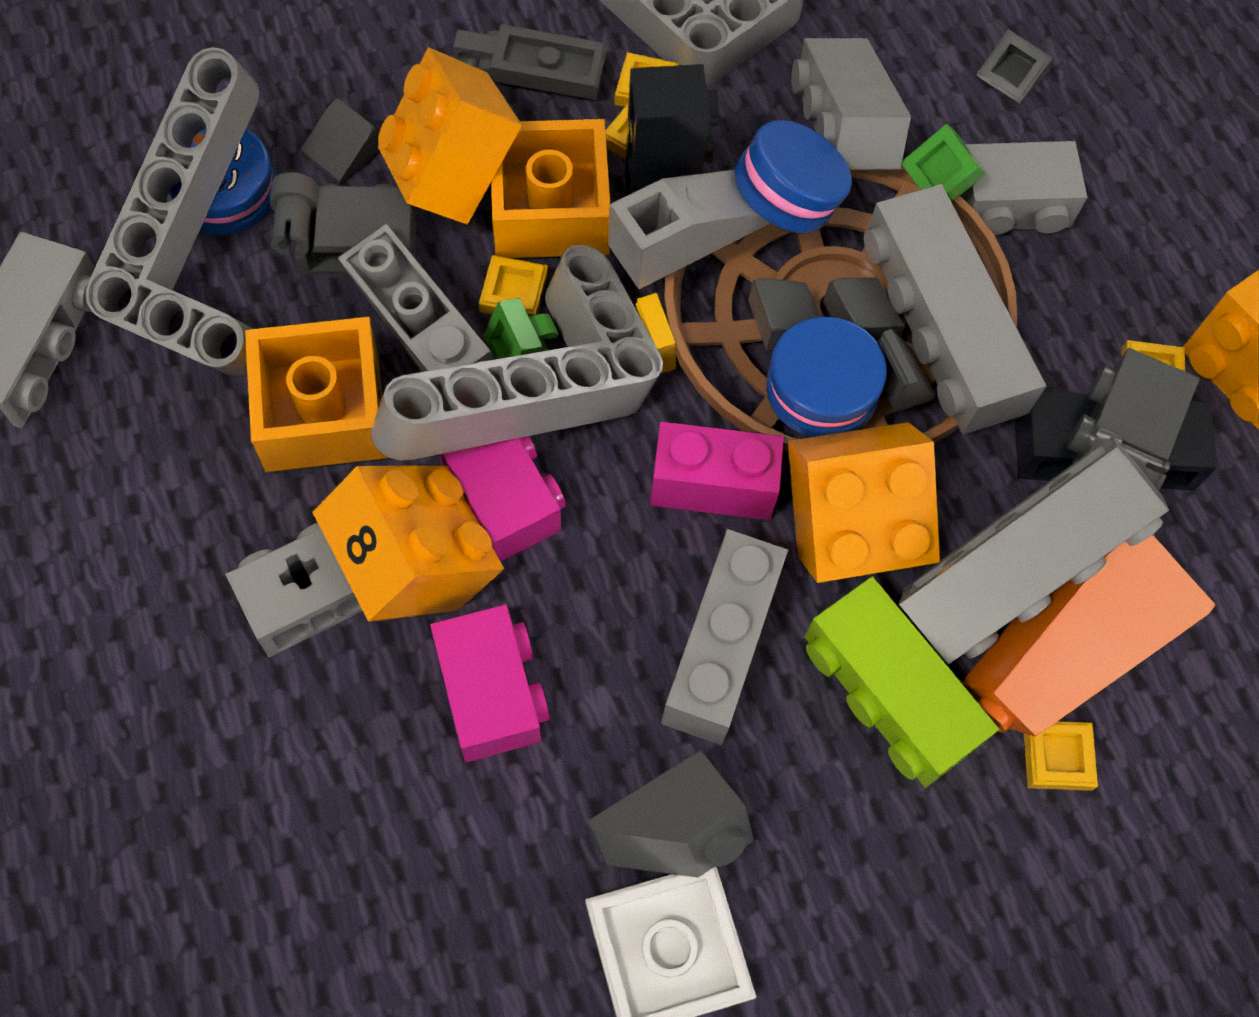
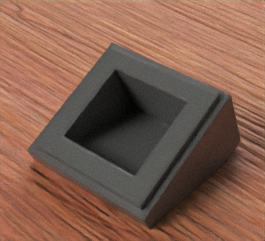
M1008 29L976 76L1021 104L1053 67V57Z
M336 98L327 107L300 149L304 157L339 185L345 183L380 152L375 127L339 98Z
M760 278L752 281L748 301L766 351L773 350L781 335L794 324L809 318L818 317L806 283Z
M839 278L829 282L823 302L831 317L845 319L859 325L871 334L875 340L880 339L884 331L892 329L897 333L904 329L905 325L894 310L878 278Z
M892 329L884 331L878 344L884 353L887 364V376L883 390L892 408L896 412H900L931 401L935 397V392L911 347Z

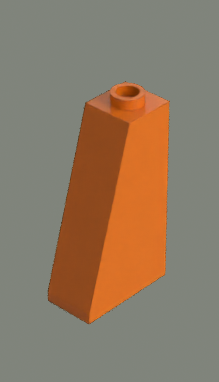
M1153 534L1134 546H1129L1125 541L1104 556L1107 562L1094 576L1077 585H1074L1069 580L1050 593L1052 601L1038 615L1025 622H1020L1017 617L1014 618L961 683L998 726L999 732L1005 733L1009 728L1036 737L1206 617L1216 606L1215 603Z

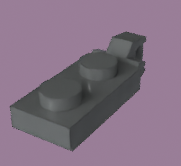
M501 24L499 31H487V34L458 29L453 45V58L487 72L494 82L597 101L606 60L607 45H604L605 43Z

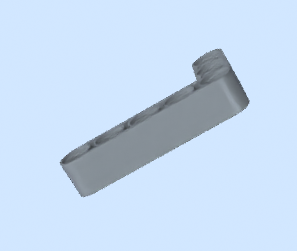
M702 0L600 1L662 59L679 63V65L703 64L706 85H710L720 80L792 28L800 19L804 0H713L709 4Z
M212 47L203 49L195 54L185 69L88 282L86 301L92 313L105 321L227 375L239 377L247 375L245 330L253 328L228 314L173 291L259 98L258 84L253 76L224 49ZM231 76L228 86L221 92L215 93L220 81ZM206 129L205 138L195 147H191L195 135L201 130ZM181 182V189L177 197L167 202L170 189ZM156 235L157 240L154 249L148 255L143 256L144 245L148 239ZM131 289L132 295L126 308L119 311L121 296L124 292ZM183 311V325L177 332L171 335L169 329L170 322L174 315ZM236 333L237 344L235 350L228 357L222 358L221 346L223 341L229 335Z
M587 245L569 247L563 253L546 290V305L568 347L402 375L394 378L385 388L371 429L372 442L378 451L395 460H414L625 417L636 413L661 374L663 361L607 257L597 249Z

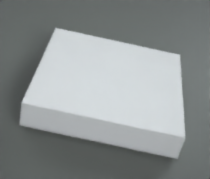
M717 867L712 868L698 878L671 874L585 899L616 1017H697L756 998Z

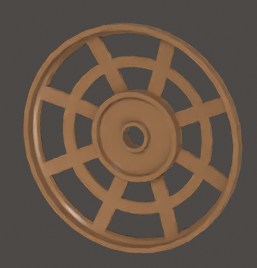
M902 164L901 169L850 170L851 177L883 184L897 190L898 192L895 197L920 190ZM958 195L951 202L1017 327L1016 290L1008 261L993 232L975 209ZM836 208L831 218L823 227L847 228L865 233L872 214L849 208ZM770 223L748 234L738 245L733 242L712 253L725 264L715 292L714 315L716 322L683 323L680 307L682 280L686 266L665 276L663 306L666 319L676 342L675 354L680 366L697 392L724 419L740 430L784 436L783 452L789 453L788 441L798 438L787 436L772 429L779 418L773 411L767 397V378L752 364L741 347L742 343L763 341L755 319L733 321L732 296L739 276L741 275L750 282L755 279L769 278L806 283L818 317H824L820 307L824 305L823 300L830 281L839 278H878L887 295L888 282L880 265H875L870 261L865 247L862 252L846 247H824L820 230L811 233H796L801 253L787 261L777 272L754 257L759 250L771 241L791 233V231ZM898 313V315H899V317L901 318L903 324L905 325L906 319H905V317H904V314H903V313H901V314ZM903 330L896 334L901 337ZM906 342V343L911 347V349L913 350V352H914V354H915V351H914V348H913V344H910V343ZM689 346H723L726 356L739 375L755 391L765 397L751 416H748L732 405L706 379L696 364ZM919 361L930 385L932 386V384L935 382V378L928 364L924 365ZM887 397L878 400L873 415L862 426V429L888 425L884 415L891 414L896 410L892 408ZM947 416L941 422L922 433L935 443L952 434L959 427L953 416Z

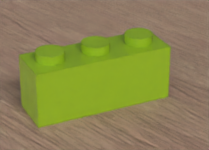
M873 576L813 618L804 636L809 643L806 645L808 656L817 669L825 676L830 677L834 674L849 692L846 700L853 714L866 727L871 728L874 725L891 745L888 748L890 759L906 778L914 780L917 777L922 785L927 788L983 745L999 730L998 726Z

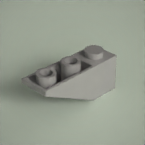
M735 170L663 178L610 204L608 246L638 289L770 224V222L757 214L742 197L735 181Z
M387 224L338 257L345 270L421 372L494 360L490 349Z
M21 231L0 266V410L13 426L22 429L31 412H37L45 403L48 395L49 378L58 362L65 361L70 356L75 345V330L85 312H91L86 301V289L95 267L85 251Z

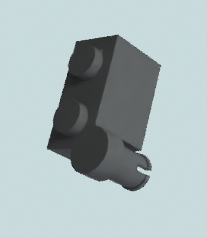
M293 172L282 173L273 178L270 207L275 211L271 247L280 254L290 256L291 240H295L294 260L299 275H349L338 257L385 224L390 227L415 258L416 208L406 203L399 187L391 184H378L373 187L338 186L330 183L317 185L316 181L309 176Z
M1128 348L1114 368L1103 365L1091 387L1088 398L1097 402L1091 417L1085 414L1082 415L1071 435L1067 448L1076 452L1071 465L1114 435L1159 491L1166 478V475L1162 473H1167L1170 468L1168 459L1200 378Z

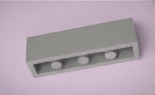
M939 184L876 203L868 229L864 233L865 249L870 261L875 265L879 264L888 282V295L894 310L899 314H904L912 331V343L917 358L922 364H928L938 384L937 395L943 411L949 417H954L962 435L1029 414L1046 388V384L943 185Z
M1112 435L943 558L940 563L935 564L906 585L903 589L899 605L947 664H950L963 654L968 659H972L991 647L999 637L996 631L1017 617L1020 622H1025L1043 611L1052 601L1049 594L1067 581L1071 580L1074 585H1077L1094 576L1106 564L1107 560L1104 556L1126 541L1129 546H1134L1154 534L1162 526L1163 521L1160 517L1169 511L1162 494L1114 435Z

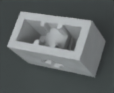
M318 523L304 529L298 535L297 540L274 551L265 549L247 556L240 562L237 569L225 574L257 641L268 657L363 611ZM308 575L312 585L300 590L296 579Z

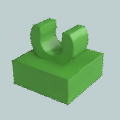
M945 124L902 161L903 167L920 190L942 184L950 201L958 195H962L975 184L976 180L986 173L957 132L948 124Z
M520 298L498 302L483 334V338L495 360L548 351L549 349L544 340L556 338L559 333L549 314H537L529 317Z

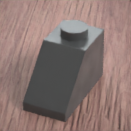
M701 750L587 821L599 854L607 866L697 878L714 867H723L730 864L741 855L747 845L754 841L746 806Z

